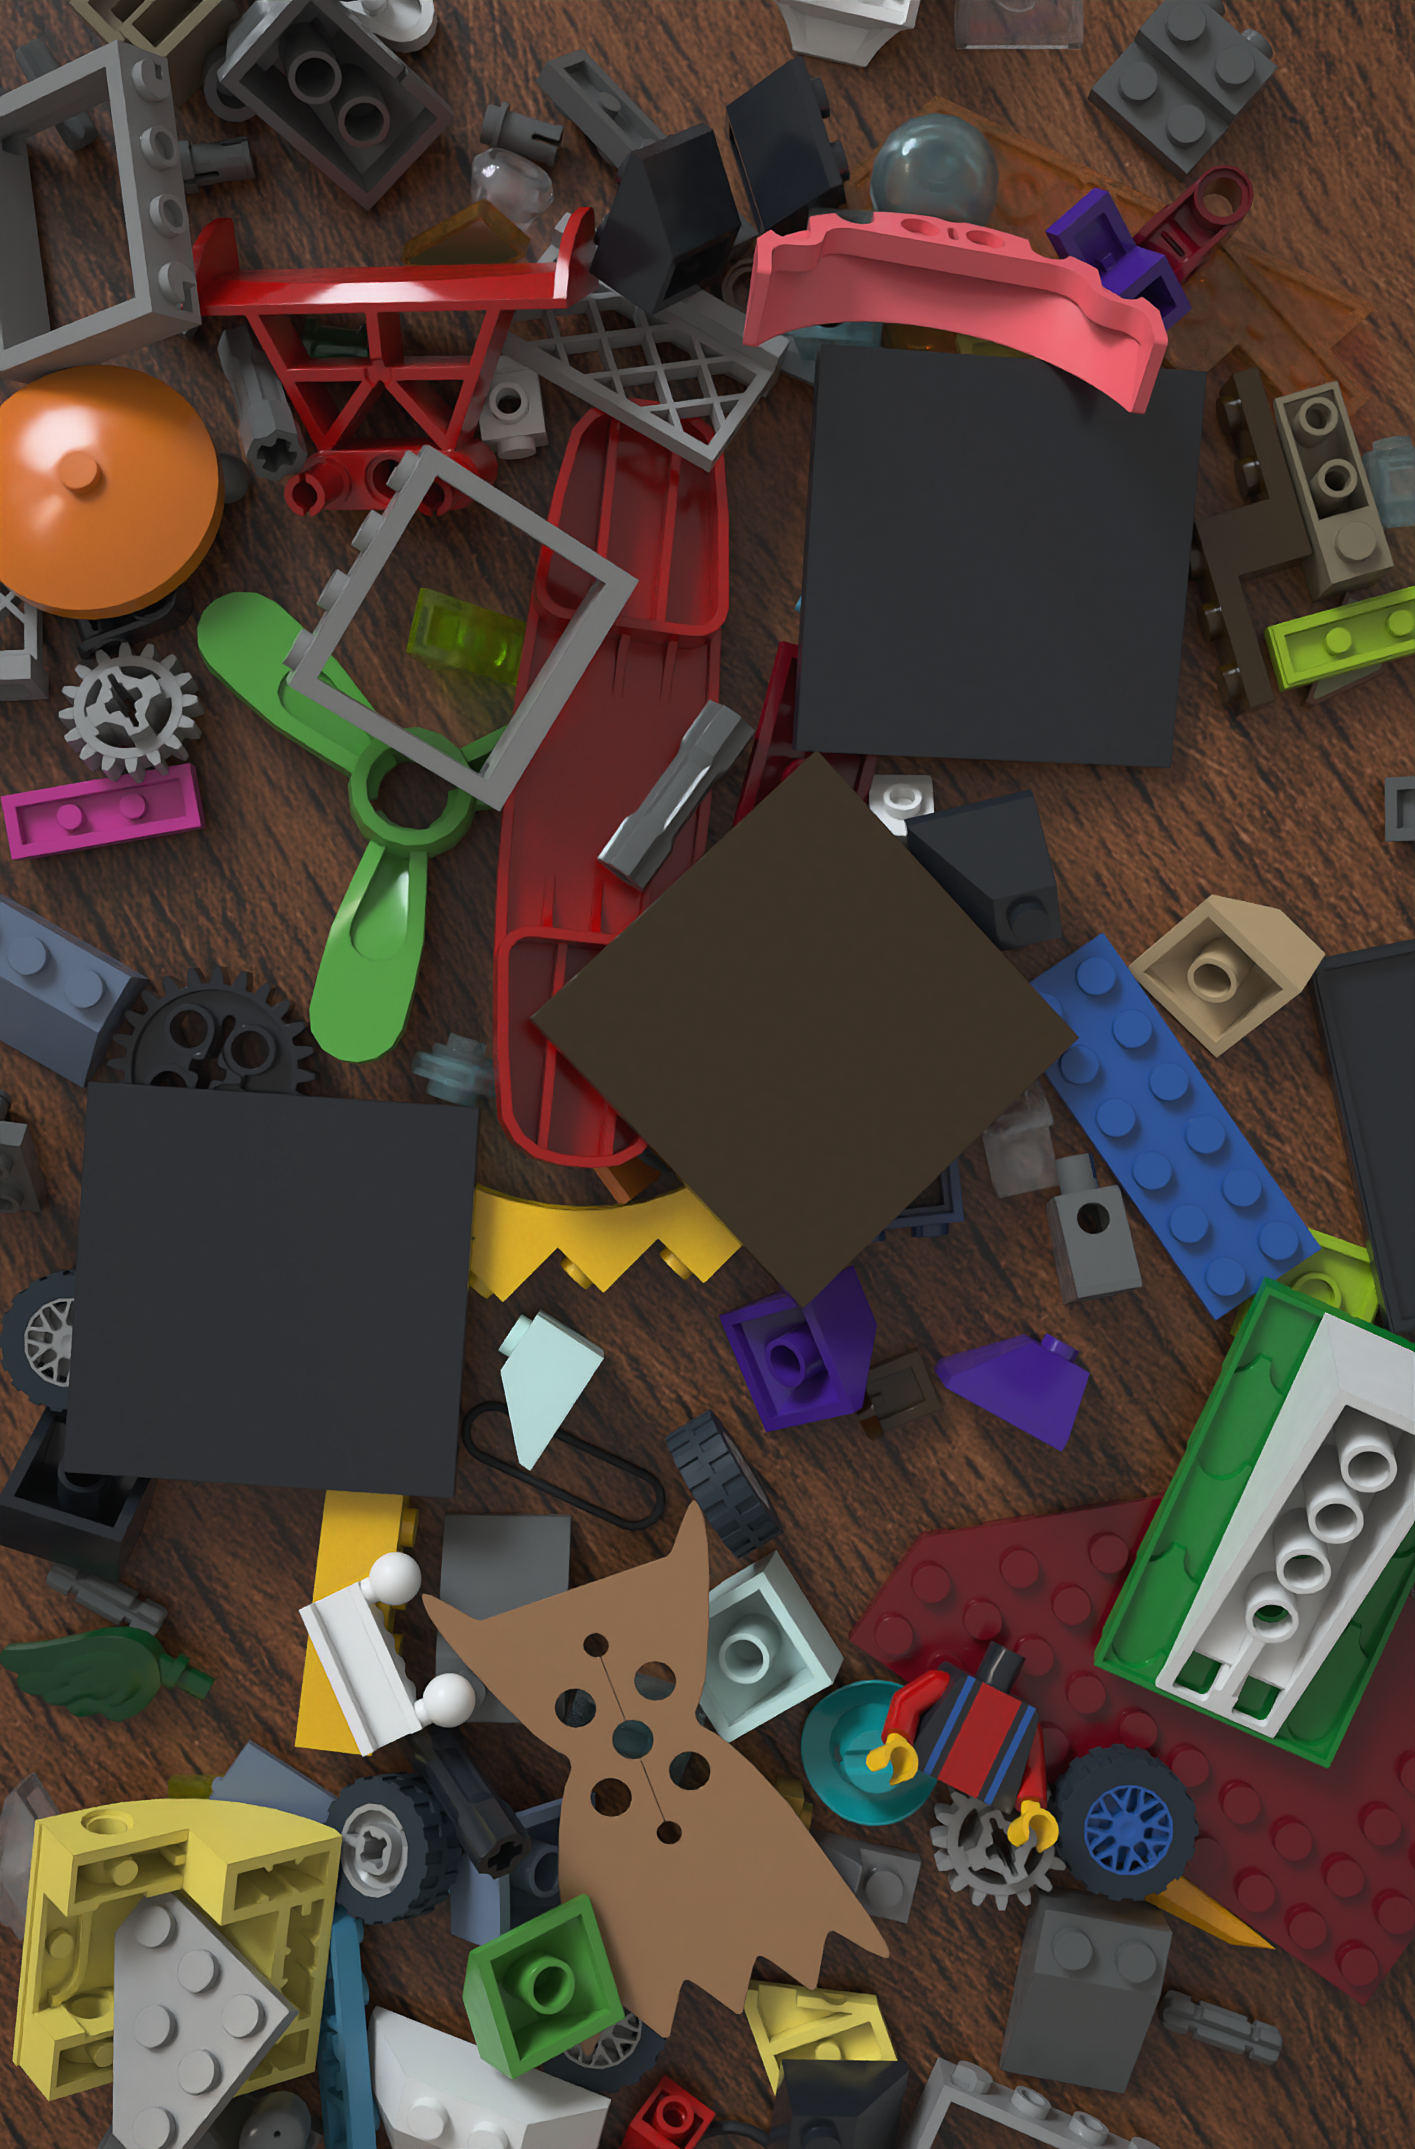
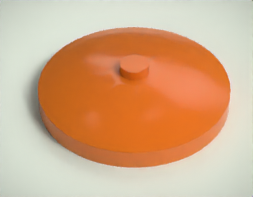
M85 365L45 375L14 393L0 406V582L15 596L35 608L60 617L87 620L107 619L127 615L158 602L179 587L197 569L208 553L221 523L225 501V476L217 446L209 430L196 410L181 394L158 378L138 370L114 365Z

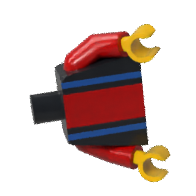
M991 1640L975 1675L948 1661H944L937 1670H928L896 1691L892 1696L881 1734L882 1742L885 1745L871 1750L866 1757V1764L872 1772L885 1768L890 1760L893 1765V1774L891 1779H889L891 1786L913 1778L917 1770L1009 1815L1015 1807L1018 1812H1021V1816L1013 1820L1008 1827L1007 1835L1009 1841L1016 1847L1026 1843L1029 1839L1030 1826L1037 1836L1036 1849L1038 1853H1041L1057 1841L1059 1829L1055 1818L1050 1812L1045 1810L1047 1808V1779L1043 1729L1039 1723V1709L1011 1693L1026 1658Z

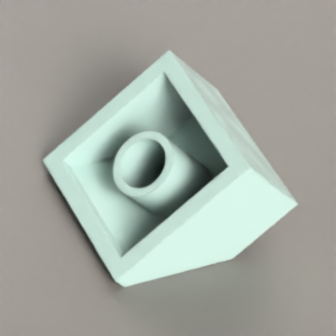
M542 1309L539 1310L533 1321L522 1314L498 1350L509 1357L501 1369V1376L519 1464L530 1471L604 1359L603 1349Z
M777 1550L724 1580L709 1592L706 1678L699 1704L719 1736L728 1743L833 1684L844 1659Z

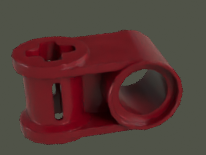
M1229 165L1212 167L1204 172L1171 205H1166L1133 236L1136 246L1165 255L1181 287H1183L1208 262L1212 255L1234 235L1252 205L1254 197L1252 183L1248 176L1237 167ZM1211 194L1223 196L1231 204L1233 214L1225 217L1213 215L1205 207L1203 197Z

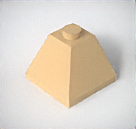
M1212 894L1132 962L1128 969L1134 978L1217 1058L1301 993L1322 961L1325 953L1280 909Z

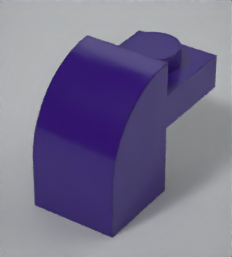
M1098 188L1092 189L1045 230L1059 259H1066L1072 256L1097 268L1102 286L1123 299L1145 298L1160 311L1166 331L1192 309L1166 256L1136 246L1108 191Z

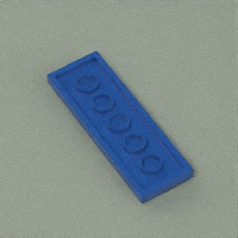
M1104 933L1099 934L1029 982L1079 1037L1043 1073L1044 1077L1211 1319H1219L1257 1293L1265 1276L1276 1280L1321 1249Z

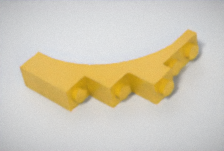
M476 1182L473 1237L475 1239L472 1243L470 1286L486 1299L494 1293L504 1302L559 1248L566 1255L560 1262L563 1269L584 1289L587 1290L594 1283L604 1293L657 1239L666 1246L659 1255L681 1278L686 1281L694 1273L705 1283L741 1245L685 1185L646 1199L630 1201L624 1205L620 1203L614 1205L571 1206L547 1204L515 1197Z

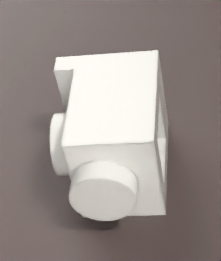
M506 355L499 357L479 418L482 441L489 445L494 453L498 452V457L501 459L529 457L536 453V447L549 445L540 375ZM515 398L521 400L519 409L514 413L505 414L498 409V403L501 400Z

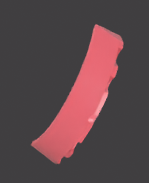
M874 212L870 224L852 223L840 218L836 213L811 216L807 230L783 237L769 230L757 238L742 345L758 347L762 343L789 331L815 325L842 322H885L936 328L995 342L1042 359L1093 385L1119 403L1128 412L1144 415L1167 348L1168 336L1160 311L1143 297L1133 300L1121 298L1102 286L1097 268L1072 256L1060 260L1046 258L1035 253L1027 239L974 224L949 222L937 217L915 214Z

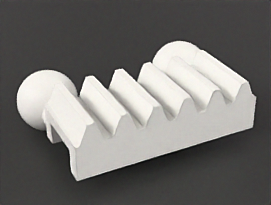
M391 1552L381 1556L373 1564L369 1577L299 1610L362 1757L409 1733L417 1732L431 1723L447 1728L456 1727L464 1723L471 1716L475 1707L476 1699L472 1685L467 1679L454 1673H446L435 1677L427 1685L423 1698L420 1700L416 1699V1687L407 1678L405 1662L402 1657L397 1655L394 1649L395 1639L384 1626L382 1610L375 1606V1603L378 1601L388 1605L407 1603L417 1594L421 1586L422 1577L418 1564L412 1557L401 1552Z

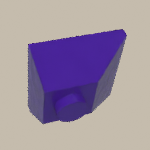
M853 1265L845 1267L804 1308H799L780 1289L719 1315L766 1432L851 1414L862 1408L877 1323Z
M1048 1333L1045 1334L1041 1343L1023 1334L939 1358L933 1369L947 1389L1061 1452L1068 1442L1090 1374L1080 1364L1075 1362L1080 1351Z

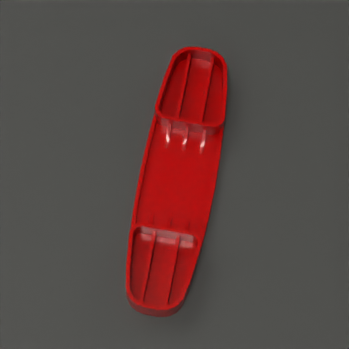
M627 398L640 407L660 404L659 401ZM596 407L589 409L572 428L548 508L546 521L635 577L639 582L502 807L496 874L493 948V1065L497 1120L509 1142L528 1158L554 1166L584 1169L619 1166L641 1154L647 1145L537 1029L529 1018L706 852L712 788L675 839L672 854L644 893L620 880L597 860V857L624 819L639 809L676 757L683 736L708 701L712 700L719 704L721 632L729 610V511L724 452L711 471L707 472ZM700 417L680 419L683 432L706 445L715 436L713 429ZM543 544L540 547L529 601L515 686L512 717L596 579Z

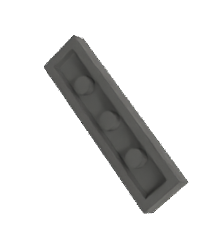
M584 49L547 61L535 81L552 99L556 110L568 120L573 121L597 146L600 156L607 163L618 169L631 151L641 149L667 137ZM739 212L742 225L727 262L747 252L759 235Z

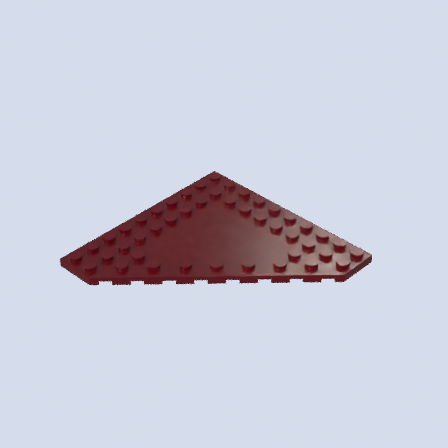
M1166 1491L1158 1492L1159 1495L1127 1501L1116 1499L1071 1507V1510L1037 1516L1032 1513L984 1521L983 1525L953 1530L942 1528L920 1532L849 1631V1640L909 1683L928 1670H937L944 1661H948L975 1675L991 1640L1025 1657L1026 1661L1011 1693L1039 1709V1723L1043 1729L1047 1781L1055 1786L1054 1783L1059 1774L1063 1775L1070 1767L1069 1763L1077 1756L1079 1759L1089 1754L1088 1750L1098 1746L1102 1749L1112 1747V1744H1124L1127 1748L1135 1749V1746L1147 1750L1152 1757H1158L1187 1788L1186 1792L1193 1799L1197 1812H1194L1195 1820L1199 1823V1836H1195L1194 1841L1196 1851L1192 1860L1189 1859L1184 1866L1185 1872L1182 1876L1364 2006L1415 1936V1582L1329 1769L1094 1666V1651L1102 1637V1629L1137 1559L1136 1553Z

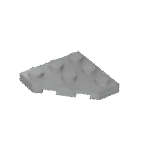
M178 1890L148 1898L144 1896L115 1932L112 2134L126 2149H193L299 2013Z

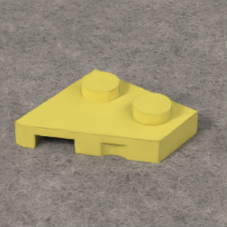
M750 1980L744 2010L775 2096L781 2059L898 2061L897 2053L876 1995L822 1988L809 1990L805 1986Z

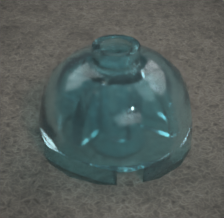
M933 112L908 119L889 134L873 161L869 188L872 212L931 216L949 222H964L985 227L996 206L1000 181L994 149L979 128L959 116Z

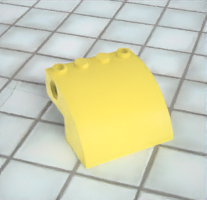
M152 1799L120 1802L35 1820L12 2059L14 2064L21 2066L48 2101L113 2082L115 1932L144 1896L148 1898L178 1890L299 2011L295 2019L234 2097L315 2072L343 1836L334 1828L281 1810L240 1802L209 1799Z

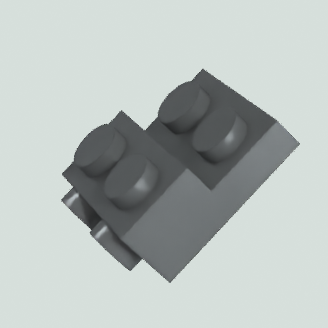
M1164 0L1139 28L1134 41L1091 88L1087 98L1181 183L1265 90L1278 68L1270 60L1273 57V50L1265 37L1253 29H1245L1240 33L1223 18L1225 7L1221 0Z

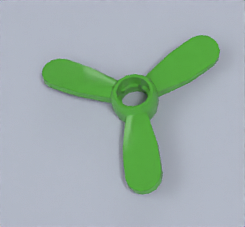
M232 592L215 599L203 611L197 626L199 654L207 668L237 698L272 728L350 778L348 791L351 816L363 838L369 844L331 926L309 1008L311 1032L321 1048L340 1061L358 1065L379 1061L397 1047L404 1035L416 992L425 946L429 859L457 845L470 829L475 811L494 808L453 784L455 790L448 792L447 806L441 817L430 824V827L427 829L404 828L390 821L382 810L375 812L370 801L378 799L379 786L385 775L401 762H417L288 686L286 678L291 669L282 664L290 651L292 642L302 628H305L279 604L258 593ZM330 655L318 677L374 710L338 661ZM507 725L461 749L456 747L442 734L420 727L404 729L479 773Z

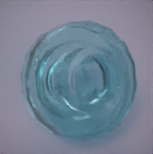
M450 1033L447 1044L434 1041L431 1052L420 1049L415 1050L409 1071L429 1078L425 1093L469 1107H475L478 1094L496 1098L493 1059L484 1056L487 1047L486 1043Z

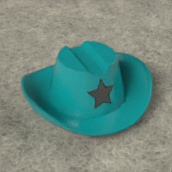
M862 1680L845 1685L827 1695L812 1709L802 1730L801 1758L811 1786L833 1812L857 1824L882 1826L907 1818L924 1804L938 1781L917 1770L913 1778L891 1786L889 1779H891L893 1774V1765L890 1760L885 1768L872 1772L867 1767L866 1757L869 1752L885 1745L882 1742L881 1734L891 1699L896 1691L904 1687L898 1683L885 1680Z

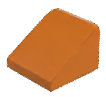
M634 1157L619 1166L593 1168L619 1204L622 1202L623 1205L655 1182L661 1175L660 1171L648 1166L638 1157Z

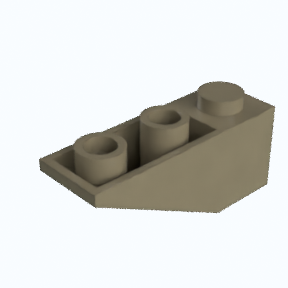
M1338 381L1274 399L1273 407L1279 441L1313 552L1311 556L1301 563L1313 603L1342 595L1346 591L1352 592L1375 585L1394 567V562Z

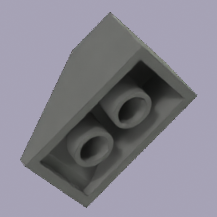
M446 1512L440 1600L474 1619L484 1620L571 1590L572 1514ZM437 1630L436 1677L446 1673L461 1675L469 1681L475 1692V1707L471 1716L465 1722L522 1723L463 1662L439 1630ZM569 1689L560 1694L555 1704L556 1715L562 1723H565L568 1709Z
M1035 1884L999 2062L1000 2070L1124 2094L1161 1995L1173 1933L1160 1908L1151 1903L1121 1898V1902L1109 1900L1104 1894L1096 1895L1093 1892L1052 1885L1053 1888L1047 1892Z

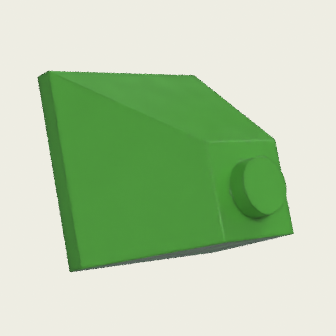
M584 1893L469 1952L462 1999L480 2058L512 2080L626 2018L590 1898Z

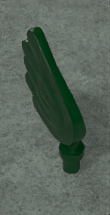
M127 1626L105 1627L53 1640L10 1643L0 1653L1 1665L5 1669L18 1674L17 1685L23 1692L31 1695H41L43 1700L51 1705L66 1706L69 1712L77 1717H87L101 1713L105 1718L113 1722H120L142 1711L151 1703L161 1685L171 1691L174 1687H177L203 1702L216 1680L214 1677L189 1664L191 1658L185 1654L180 1653L177 1659L168 1655L159 1640L151 1633L140 1628Z

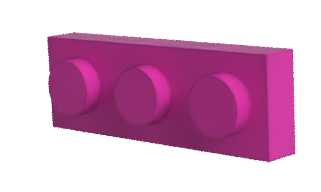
M191 763L168 767L169 774L162 776L156 769L145 771L143 783H136L130 774H124L120 776L117 782L111 781L109 778H102L0 796L12 860L20 862L206 829L195 766Z

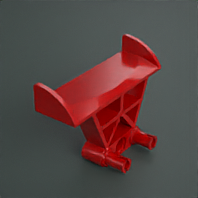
M578 207L568 219L561 238L557 262L240 270L232 218H216L203 227L192 247L200 315L246 316L318 450L306 459L300 473L290 478L285 486L284 497L287 505L294 513L299 516H306V513L310 511V516H315L323 509L385 510L396 492L386 486L391 476L389 470L390 460L400 463L407 450L418 455L423 445H430L493 486L498 474L496 456L489 445L480 439L473 438L514 312L515 310L567 309L599 289V279L589 273L597 250L594 243L596 231L593 207ZM487 310L472 355L404 356L399 312ZM365 313L370 357L310 358L287 314ZM426 380H464L454 411ZM362 381L340 413L324 382ZM385 388L430 436L352 438ZM436 476L417 510L427 516H432L433 512L437 510V516H441L448 510L465 508L474 500Z

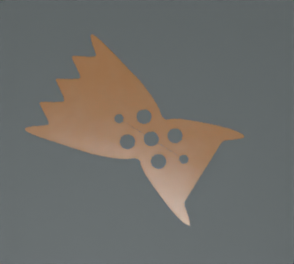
M695 1500L688 1506L672 1551L664 1558L484 1620L474 1619L432 1595H422L427 1614L463 1662L536 1737L554 1750L566 1755L570 1760L571 1771L564 1789L559 1826L558 1881L561 1904L583 1893L589 1896L622 2006L626 2007L661 2037L668 2038L670 2036L679 1992L685 1980L697 1984L733 2012L741 2014L744 2009L753 1965L758 1956L769 1959L809 1990L817 1988L824 1944L830 1931L839 1933L869 1952L883 1958H889L890 1952L887 1943L871 1917L789 1803L739 1751L718 1734L700 1725L696 1719L695 1711L700 1702L706 1678L709 1635V1556L705 1520ZM598 1633L606 1637L609 1644L608 1651L601 1657H592L587 1654L583 1645L587 1636ZM654 1661L665 1663L669 1666L676 1678L675 1689L670 1696L657 1701L646 1699L640 1695L634 1681L638 1669L642 1665ZM575 1688L589 1693L596 1704V1713L592 1721L583 1727L577 1728L562 1723L555 1711L556 1700L560 1694L568 1689ZM625 1720L641 1721L653 1733V1746L648 1754L641 1757V1759L623 1757L613 1746L612 1737L614 1730ZM691 1751L699 1753L706 1758L710 1765L709 1780L699 1789H681L670 1778V1764L675 1756L682 1752ZM614 1778L621 1780L628 1786L631 1791L632 1800L626 1812L619 1816L609 1817L595 1810L590 1796L593 1787L599 1781ZM665 1821L677 1823L682 1830L680 1840L674 1844H665L660 1841L657 1836V1829L660 1824ZM601 2032L580 2043L584 2054L587 2056L592 2054Z

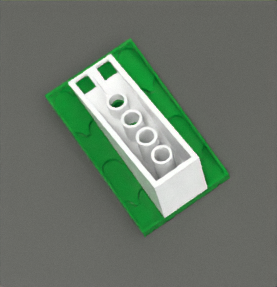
M1264 1277L1225 1357L1219 1378L1187 1442L1186 1452L1136 1553L1137 1559L1102 1629V1637L1094 1651V1666L1329 1769L1415 1582V1343H1411L1401 1336L1356 1316L1353 1317L1345 1311L1298 1290H1292L1291 1287L1271 1278Z

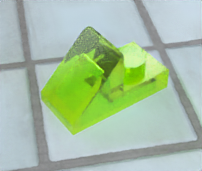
M420 588L406 653L425 668L431 670H456L505 687H515L526 622L428 588Z

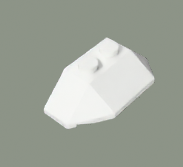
M376 2006L373 2010L367 2031L371 2089L392 2149H598L611 2099L537 2069H532L512 2080L482 2060L477 2045L382 2007Z

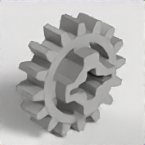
M128 642L121 643L119 657L110 659L108 654L102 649L96 651V660L99 666L91 670L79 664L75 670L83 681L80 687L64 686L62 690L64 696L74 706L59 711L60 720L67 729H70L64 736L66 742L75 753L81 752L80 759L91 771L96 770L102 765V771L111 781L117 782L124 769L128 770V773L136 783H143L145 768L154 766L162 776L169 774L165 759L174 755L176 758L186 761L189 754L181 743L184 738L200 739L202 734L195 721L190 719L205 714L203 704L198 696L194 695L199 690L196 682L189 672L183 673L184 668L176 656L170 654L162 660V656L153 644L148 643L140 656H136ZM128 698L137 711L135 716L139 722L138 727H135L128 715L130 710L125 702ZM122 745H125V746H129V747H132V748H118V747H120V746H122Z
M948 1785L954 1802L952 1805L945 1803L935 1804L936 1818L944 1825L930 1828V1838L932 1845L941 1848L934 1854L938 1870H951L948 1876L950 1888L957 1892L970 1885L969 1895L972 1904L976 1906L983 1902L987 1894L994 1895L998 1910L1006 1909L1008 1895L1017 1894L1019 1900L1025 1906L1030 1905L1031 1895L1029 1888L1035 1884L1049 1892L1053 1887L1046 1873L1048 1869L1064 1871L1066 1868L1054 1845L1041 1853H1038L1036 1850L1033 1857L1025 1864L1031 1848L1037 1844L1036 1833L1029 1826L1030 1834L1028 1841L1016 1847L1008 1839L1006 1843L1010 1853L1005 1855L1001 1845L996 1844L995 1839L992 1837L993 1828L990 1818H995L999 1829L1003 1828L1007 1835L1009 1825L1013 1820L1021 1816V1812H1018L1014 1807L1009 1815ZM1047 1785V1805H1048L1049 1795H1050V1796H1053V1794H1052V1792H1051L1049 1786ZM976 1808L969 1826L961 1828L966 1816L971 1810ZM985 1867L1000 1874H990L980 1871V1869Z

